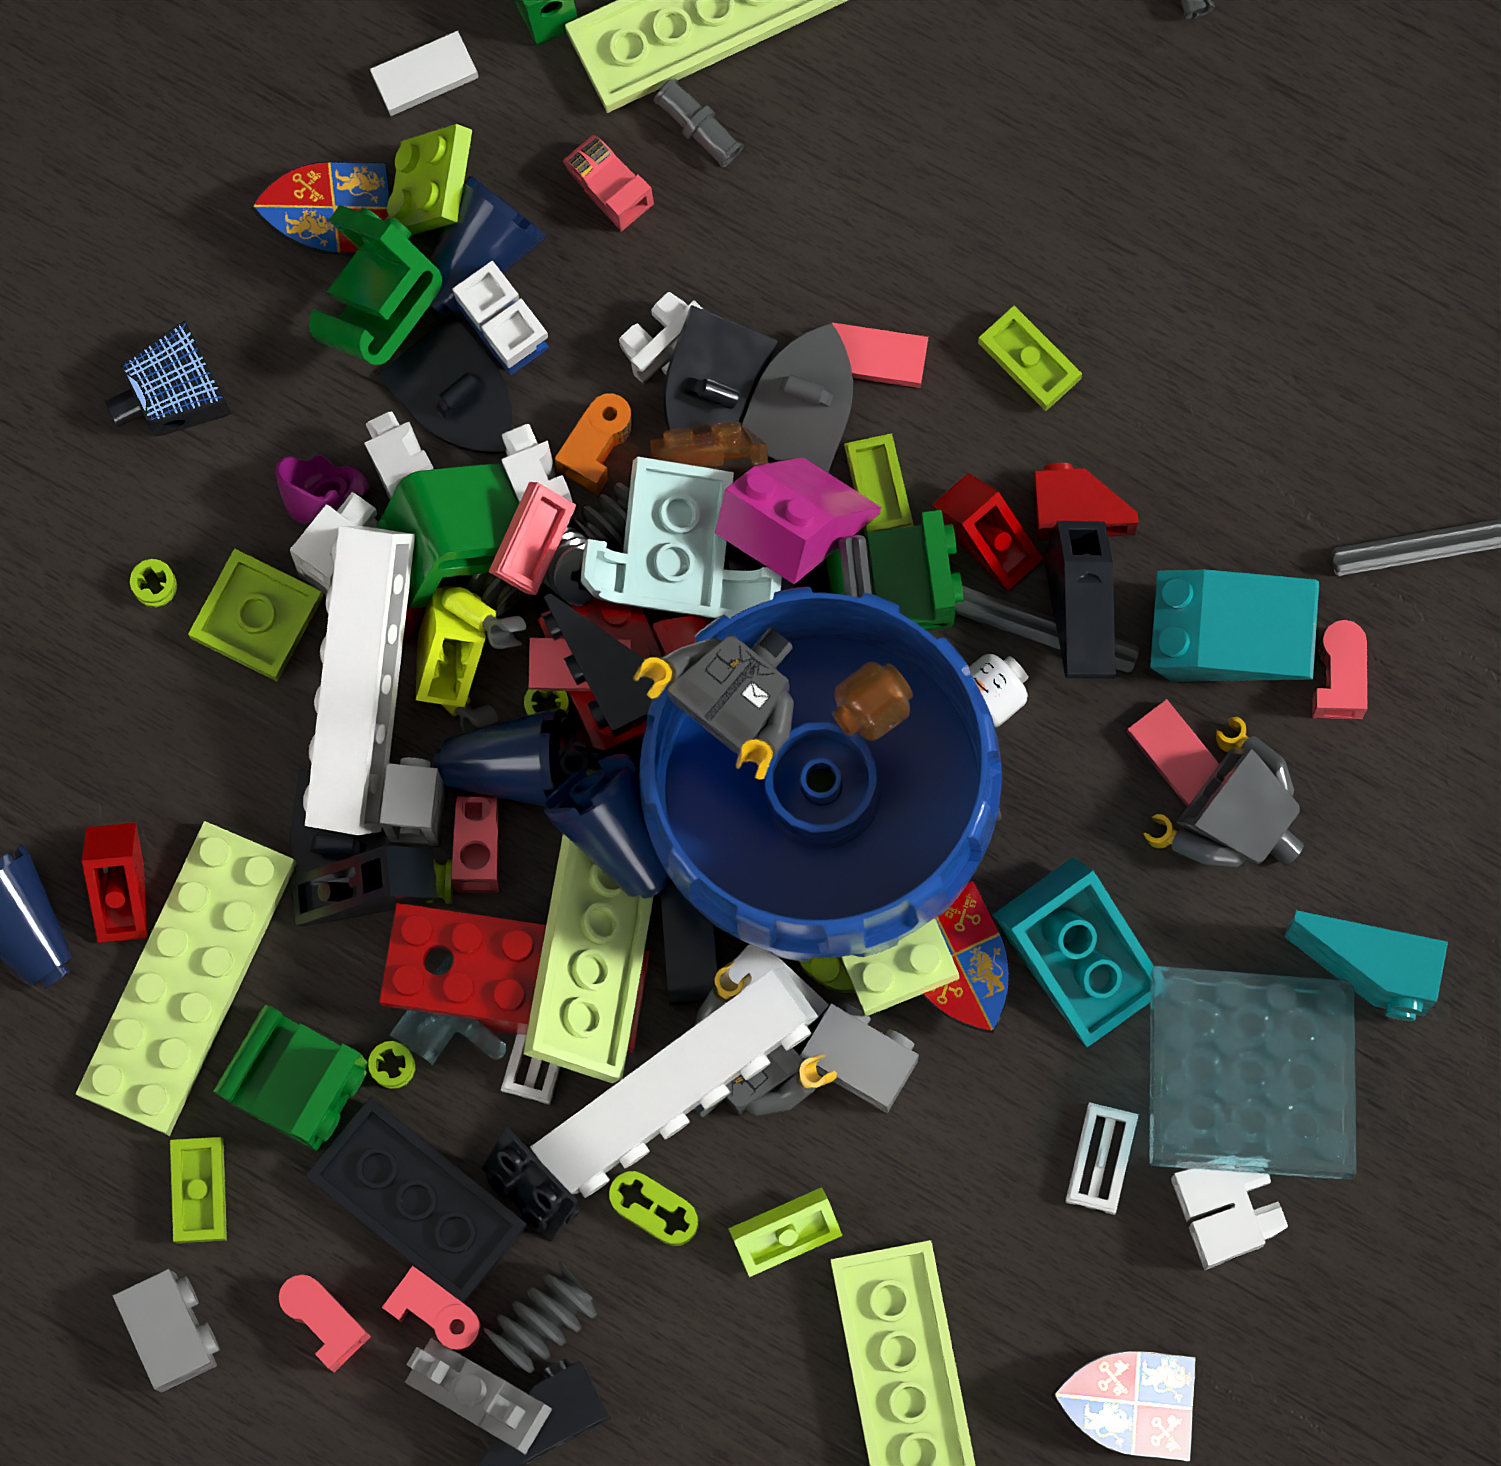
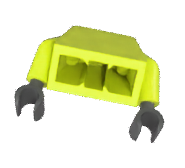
M454 586L436 588L426 606L417 638L416 701L441 704L452 716L459 715L463 733L496 724L498 717L492 706L484 705L472 709L469 705L470 698L468 697L486 639L485 631L487 630L490 644L496 649L520 646L522 643L515 638L513 632L525 630V621L520 616L497 619L495 610L481 602L479 595L471 593L465 588Z

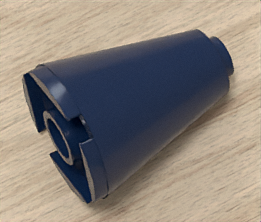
M472 175L463 184L457 223L443 227L429 256V260L439 269L442 276L440 292L430 306L443 314L447 307L454 312L460 310L453 292L455 286L492 260L504 274L539 246L547 237L532 222L502 198L491 192L488 187Z
M560 708L547 709L447 738L443 741L441 749L435 751L434 768L438 769L445 786L449 789L548 807L545 803L547 798L560 784L571 777V775L563 772L560 767V759L555 757L556 744L559 737L567 730L572 729V727H562L560 718L567 717L568 715L565 710Z
M616 754L598 760L602 767L601 770L588 776L585 770L581 769L560 784L547 798L545 803L549 809H544V812L548 819L628 896L635 897L640 895L643 899L650 898L666 887L668 874L655 851L646 826L640 797L639 775L629 755Z
M21 845L12 854L16 860L12 858L10 853L0 858V960L31 987L40 981L46 989L70 972L65 963L73 957L30 853Z

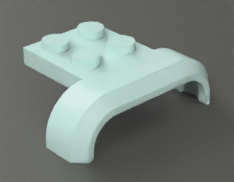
M637 457L633 460L623 553L606 548L607 542L586 540L584 543L580 581L592 596L606 602L717 619L721 615L731 618L750 607L773 600L774 592L781 590L782 576L768 567H762L753 571L724 569L727 541L715 534L724 492L733 483L734 472Z

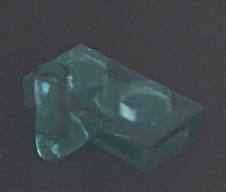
M447 954L434 972V975H442L451 969L453 965L452 955ZM407 1010L390 1034L398 1043L403 1044L410 1051L432 1065L456 1031L472 1041L493 1060L502 1058L506 1053L505 1043L481 1022L474 1019Z

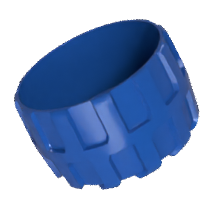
M810 587L774 592L773 600L757 604L731 618L721 615L695 636V643L710 638L723 641L729 635H733L751 649L770 627L781 634L793 646L791 651L776 667V670L789 680L790 690L788 693L794 701L789 739L770 761L765 777L762 780H758L755 778L759 765L755 762L747 761L743 762L739 769L736 768L738 755L672 703L667 693V689L671 684H667L657 698L652 699L647 713V727L641 749L639 771L640 797L644 819L655 851L673 883L702 915L723 932L726 931L749 944L769 950L774 956L809 962L810 958H832L849 955L867 957L897 946L901 939L917 931L935 917L942 915L959 897L974 875L989 846L999 811L1002 784L999 741L989 708L965 660L946 638H935L921 626L902 615L898 604L869 593H864L861 598L841 594L813 593ZM897 696L903 699L893 704L880 715L875 716L871 722H867L864 719L866 715L874 712L891 697ZM887 713H898L897 715H894L891 718H889L876 729L871 730L868 735H863L860 733L861 731L868 729L870 726L876 723ZM886 724L890 731H883ZM818 770L828 771L836 779L834 786L825 793L812 791L807 785L809 776Z

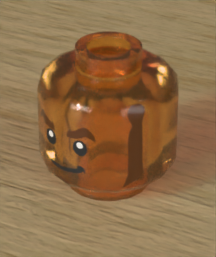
M869 662L834 688V698L838 707L832 711V715L840 728L849 737L858 733L869 741H875L909 716L910 705L908 700L913 697V693L903 676L891 664L888 663L883 667L875 662Z

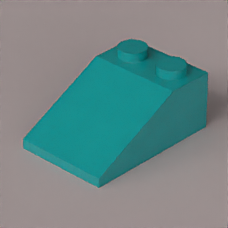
M1206 569L1157 571L1150 668L1171 682L1313 679L1319 581L1315 579Z
M1074 857L992 914L1018 956L1086 1047L1092 1045L1168 990L1094 870Z
M1295 911L1286 927L1284 937L1371 1005L1386 1009L1385 1016L1396 1020L1412 1022L1415 1021L1416 1015L1424 1017L1437 1002L1448 942Z

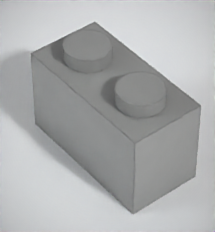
M401 758L400 765L387 763L380 824L390 842L439 846L446 787L438 769L430 768V761L419 758Z
M845 1003L842 1009L830 1004L800 1057L805 1060L818 1054H825V1057L817 1062V1073L824 1076L836 1071L837 1077L833 1081L834 1083L888 1113L918 1063L919 1055L911 1051L915 1044L894 1030L888 1029L884 1035L870 1027L868 1023L871 1018L869 1016L865 1017L864 1012Z
M168 1269L113 1295L155 1390L164 1392L217 1366L212 1354L219 1351L218 1343L207 1322L199 1326L191 1308L199 1304L186 1276L178 1279L177 1274Z

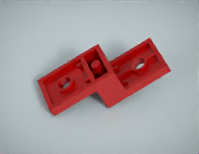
M397 903L379 1002L381 1006L480 1020L485 1030L489 1032L516 1036L517 1034L527 1035L546 925ZM436 949L447 950L453 955L451 969L442 975L431 974L425 968L427 955ZM644 951L627 1049V1052L635 1053L651 956L650 951Z

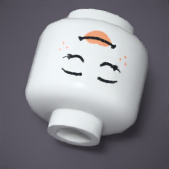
M985 654L969 667L970 673L986 701L995 727L1003 724L1027 702L1028 694L1023 683L1028 679V676L1019 663L1011 656H1008L1003 661L994 654Z

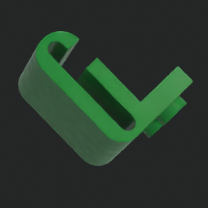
M339 205L328 221L357 247L358 251L327 292L335 300L348 306L339 318L313 309L309 318V330L312 337L321 344L370 364L381 365L392 357L436 298L442 286V276L439 269L408 240L411 232L399 221L389 216L385 221L381 220L376 214L364 207L356 211Z
M487 464L421 470L409 474L398 484L381 519L377 522L376 528L415 534L407 602L408 609L426 607L441 579L444 577L490 573L489 569L494 560L493 556H496L519 505L503 465Z
M942 510L922 512L921 525L867 532L868 540H866L872 594L898 604L902 615L921 626L927 632L943 630L953 626L955 603L964 602L960 572H950L948 558L950 554H957L953 524L944 525ZM838 548L825 559L829 591L831 594L845 595L840 549Z
M264 1004L212 1092L317 1152L323 1141L326 1142L334 1132L341 1117L340 1112L349 1097H353L361 1086L367 1073L368 1062L361 1053L343 1043L340 1046L301 1023L299 1025L284 1017L280 1011Z

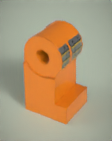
M614 393L598 396L585 411L554 458L556 472L597 496L608 481L607 467L602 464L613 447L623 443L629 437L632 430L631 409L623 397Z

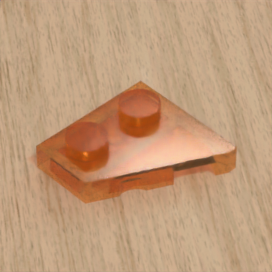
M740 422L717 423L711 426L712 432L693 434V429L690 428L670 429L663 432L664 438L650 440L652 459L704 467L723 466L725 459L749 456L752 460V465L768 464L766 443L748 428H741Z

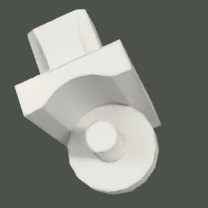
M667 292L651 310L652 316L665 327L655 338H652L638 323L630 327L620 337V347L631 361L633 375L642 384L671 358L690 306L694 305L703 309L695 301L687 305L672 293ZM669 362L662 368V371L665 374L667 372Z

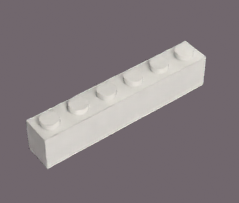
M339 526L338 536L335 538L331 550L334 563L333 581L326 596V610L329 613L327 633L320 648V658L323 663L321 685L317 689L314 700L317 722L315 735L309 746V759L312 762L310 783L303 797V807L306 811L305 826L354 835L381 832L380 817L386 768L390 759L415 534L364 526Z
M784 967L772 969L530 1148L572 1195L581 1192L584 1198H586L610 1181L605 1173L618 1163H621L626 1169L648 1154L650 1151L645 1144L661 1133L664 1139H667L690 1123L686 1114L696 1106L701 1104L707 1110L730 1093L726 1085L741 1074L745 1080H748L771 1063L766 1055L781 1044L787 1051L811 1034L807 1025L816 1020L818 1016Z

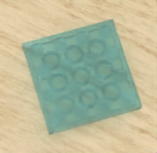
M1154 966L1151 972L1150 1166L1353 1180L1357 1174L1354 986L1346 980Z

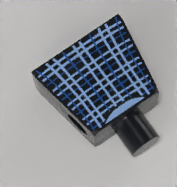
M185 320L123 362L120 367L131 389L105 401L117 427L144 415L155 436L170 434L231 414Z

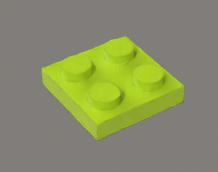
M454 124L401 141V146L395 157V167L397 170L393 193L387 204V212L389 217L403 224L411 232V235L457 223L472 136L471 129Z
M234 548L188 635L190 639L278 682L324 595L322 591Z

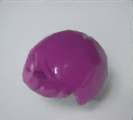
M317 454L310 460H301L289 456L279 460V463L276 465L275 477L285 508L289 515L301 524H311L326 504L337 511L352 492L362 497L369 490L368 479L360 469L352 466L338 468L322 454Z

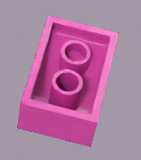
M804 457L754 466L727 487L724 492L715 534L792 584H795L839 548L840 538L855 535L880 514L881 507Z

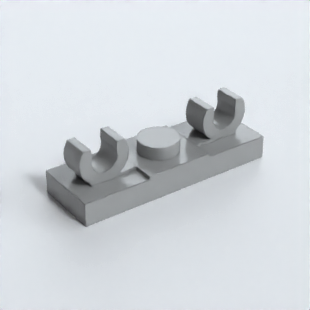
M432 1338L424 1351L417 1347L406 1364L412 1368V1371L405 1383L524 1454L528 1451L552 1408Z

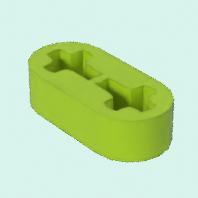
M636 1171L620 1174L612 1182L609 1190L611 1204L614 1210L626 1220L671 1246L684 1245L690 1242L696 1235L698 1216L694 1207L683 1198L646 1175ZM636 1182L643 1185L641 1194L653 1203L649 1210L637 1203H633L629 1209L623 1207L624 1197L619 1192L620 1188L623 1185L632 1188ZM660 1207L673 1215L679 1209L686 1212L684 1221L689 1225L685 1233L681 1230H676L672 1236L666 1234V1222L655 1215L658 1208Z

